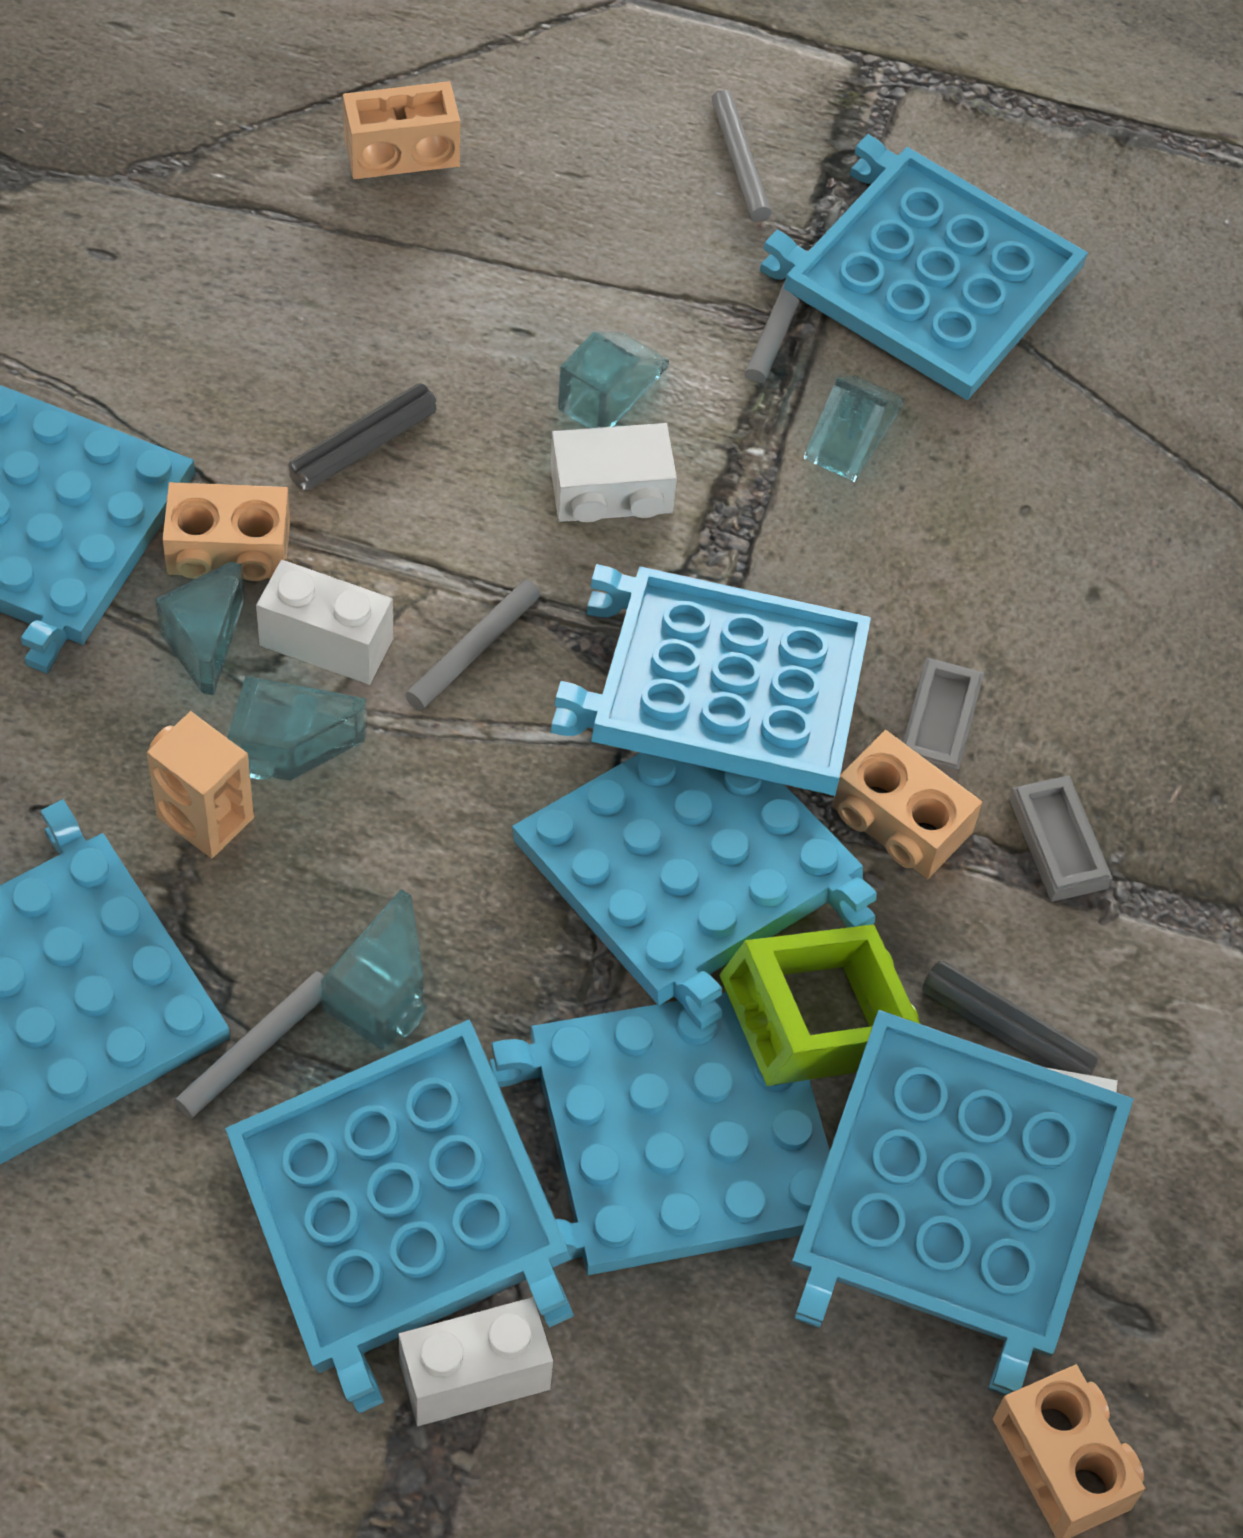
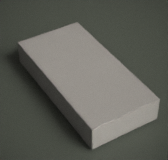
M926 657L903 743L956 781L984 672Z
M1070 775L1012 788L1009 797L1010 803L1050 901L1054 902L1109 889L1113 879Z

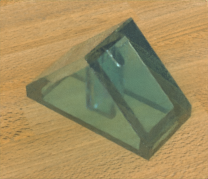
M856 375L837 377L806 449L804 459L855 482L904 405L905 397Z
M229 562L155 599L160 634L204 694H215L245 600L242 564Z

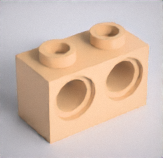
M450 81L343 94L344 141L353 179L460 167V118Z
M169 482L163 532L167 575H182L192 579H201L207 576L238 577L250 581H262L271 579L281 559L287 561L290 532L288 487Z
M192 711L175 726L169 725L155 736L147 751V759L156 817L213 859L254 819L248 753Z
M885 729L840 774L832 807L838 811L842 820L849 827L856 831L866 832L883 845L889 855L899 865L905 868H913L928 880L973 833L982 801ZM869 787H879L889 793H877ZM917 823L930 824L937 830L924 829Z
M1077 1364L1005 1395L993 1417L995 1425L1056 1538L1074 1537L1132 1510L1146 1489L1142 1483L1144 1481V1472L1137 1454L1129 1444L1120 1443L1108 1422L1110 1412L1102 1391L1094 1382H1086ZM1044 1409L1061 1411L1069 1418L1072 1429L1061 1431L1051 1427L1044 1420L1041 1411ZM1088 1470L1097 1474L1104 1482L1106 1492L1095 1494L1085 1490L1077 1481L1075 1472Z

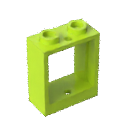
M874 924L745 940L719 975L766 1086L856 1073L878 1010L919 1023L918 1013L907 997L894 968L893 959L885 949ZM843 967L870 1027L810 1035L784 975Z

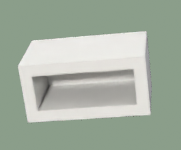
M667 423L552 431L550 469L558 522L577 520L580 522H594L604 518L630 516L650 518L658 514L673 513L677 476Z
M282 559L256 604L260 646L368 685L371 684L394 639L393 598Z
M534 1297L399 1333V1363L417 1427L550 1390L553 1359Z

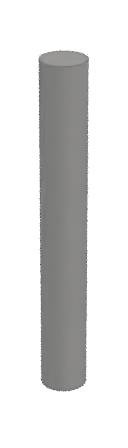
M729 90L717 91L712 96V102L751 220L763 222L771 216L772 212L733 95Z
M785 281L745 371V378L763 384L768 377L800 302L799 298L791 292L784 290Z
M523 580L405 693L407 701L420 711L430 704L540 597V591L536 585L529 580Z
M315 971L174 1099L178 1109L189 1119L194 1118L333 991V987L328 979L320 972Z

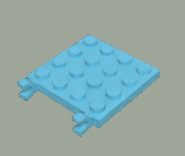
M867 134L855 148L854 154L861 159L851 168L850 176L871 185L809 251L799 247L789 236L777 229L764 243V250L770 255L761 263L760 271L777 280L786 278L784 290L791 292L797 298L968 401L1084 267L1088 252L909 147H906L899 155H896L889 151L879 140Z
M0 385V612L30 624L21 636L22 645L31 648L25 657V664L47 674L67 639L81 645L85 644L164 523L169 482L190 483L195 475L194 460Z
M596 564L591 588L607 593L592 591L586 615L607 618L615 616L622 609L627 610L603 694L588 692L581 686L561 681L554 705L559 708H556L550 733L575 736L584 732L587 727L593 728L592 742L836 795L871 617L640 566L637 577L623 575L616 569Z
M640 752L512 826L513 840L657 1005L659 1006L675 996L701 1030L722 1018V1009L714 1001L722 995V987L710 974L728 964L745 940L772 937L826 903H829L847 927L872 925L875 923V914L867 905L876 901L877 892L863 880V865L784 784Z
M64 799L41 810L42 818L48 825L44 829L45 834L59 855L0 885V1164L230 1039L229 1027L104 833L86 841Z
M727 992L722 993L721 996L714 1000L722 1009V1018L702 1030L694 1023L679 1001L662 1003L659 1006L656 1004L534 1025L531 1027L530 1036L532 1044L517 1039L492 1042L491 1049L494 1059H490V1066L499 1087L514 1085L529 1079L540 1078L574 1223L561 1219L555 1220L571 1258H583L587 1276L790 1238L802 1234L830 1152L810 1080L766 1086Z
M878 1010L791 1265L810 1271L794 1319L820 1328L835 1283L838 1281L1004 1341L988 1389L1002 1395H1007L1021 1389L1032 1351L1047 1357H1051L1055 1352L1134 1098Z
M470 1019L225 1128L312 1366L318 1373L336 1367L345 1397L349 1403L353 1401L355 1409L359 1414L384 1403L383 1396L364 1353L399 1338V1333L423 1327L527 1280L541 1315L544 1316L549 1328L574 1317L568 1299L554 1271V1267L571 1260V1255Z

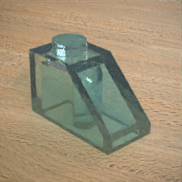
M593 331L560 366L558 410L589 429L613 427L669 367V359L625 333Z
M245 676L227 738L248 753L251 778L259 780L278 778L291 781L365 741L367 734L366 698Z
M402 889L321 980L323 1010L383 1051L387 1049L398 1035L402 1037L408 1036L419 1024L426 1009V1005L423 1004V970L412 896Z

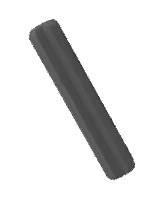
M418 383L291 460L288 464L290 478L300 490L308 491L435 413L436 398L434 394L429 391L425 384Z
M938 961L925 978L922 988L925 994L1046 1068L1090 1076L1093 1073L1099 1059L1094 1051L947 962Z

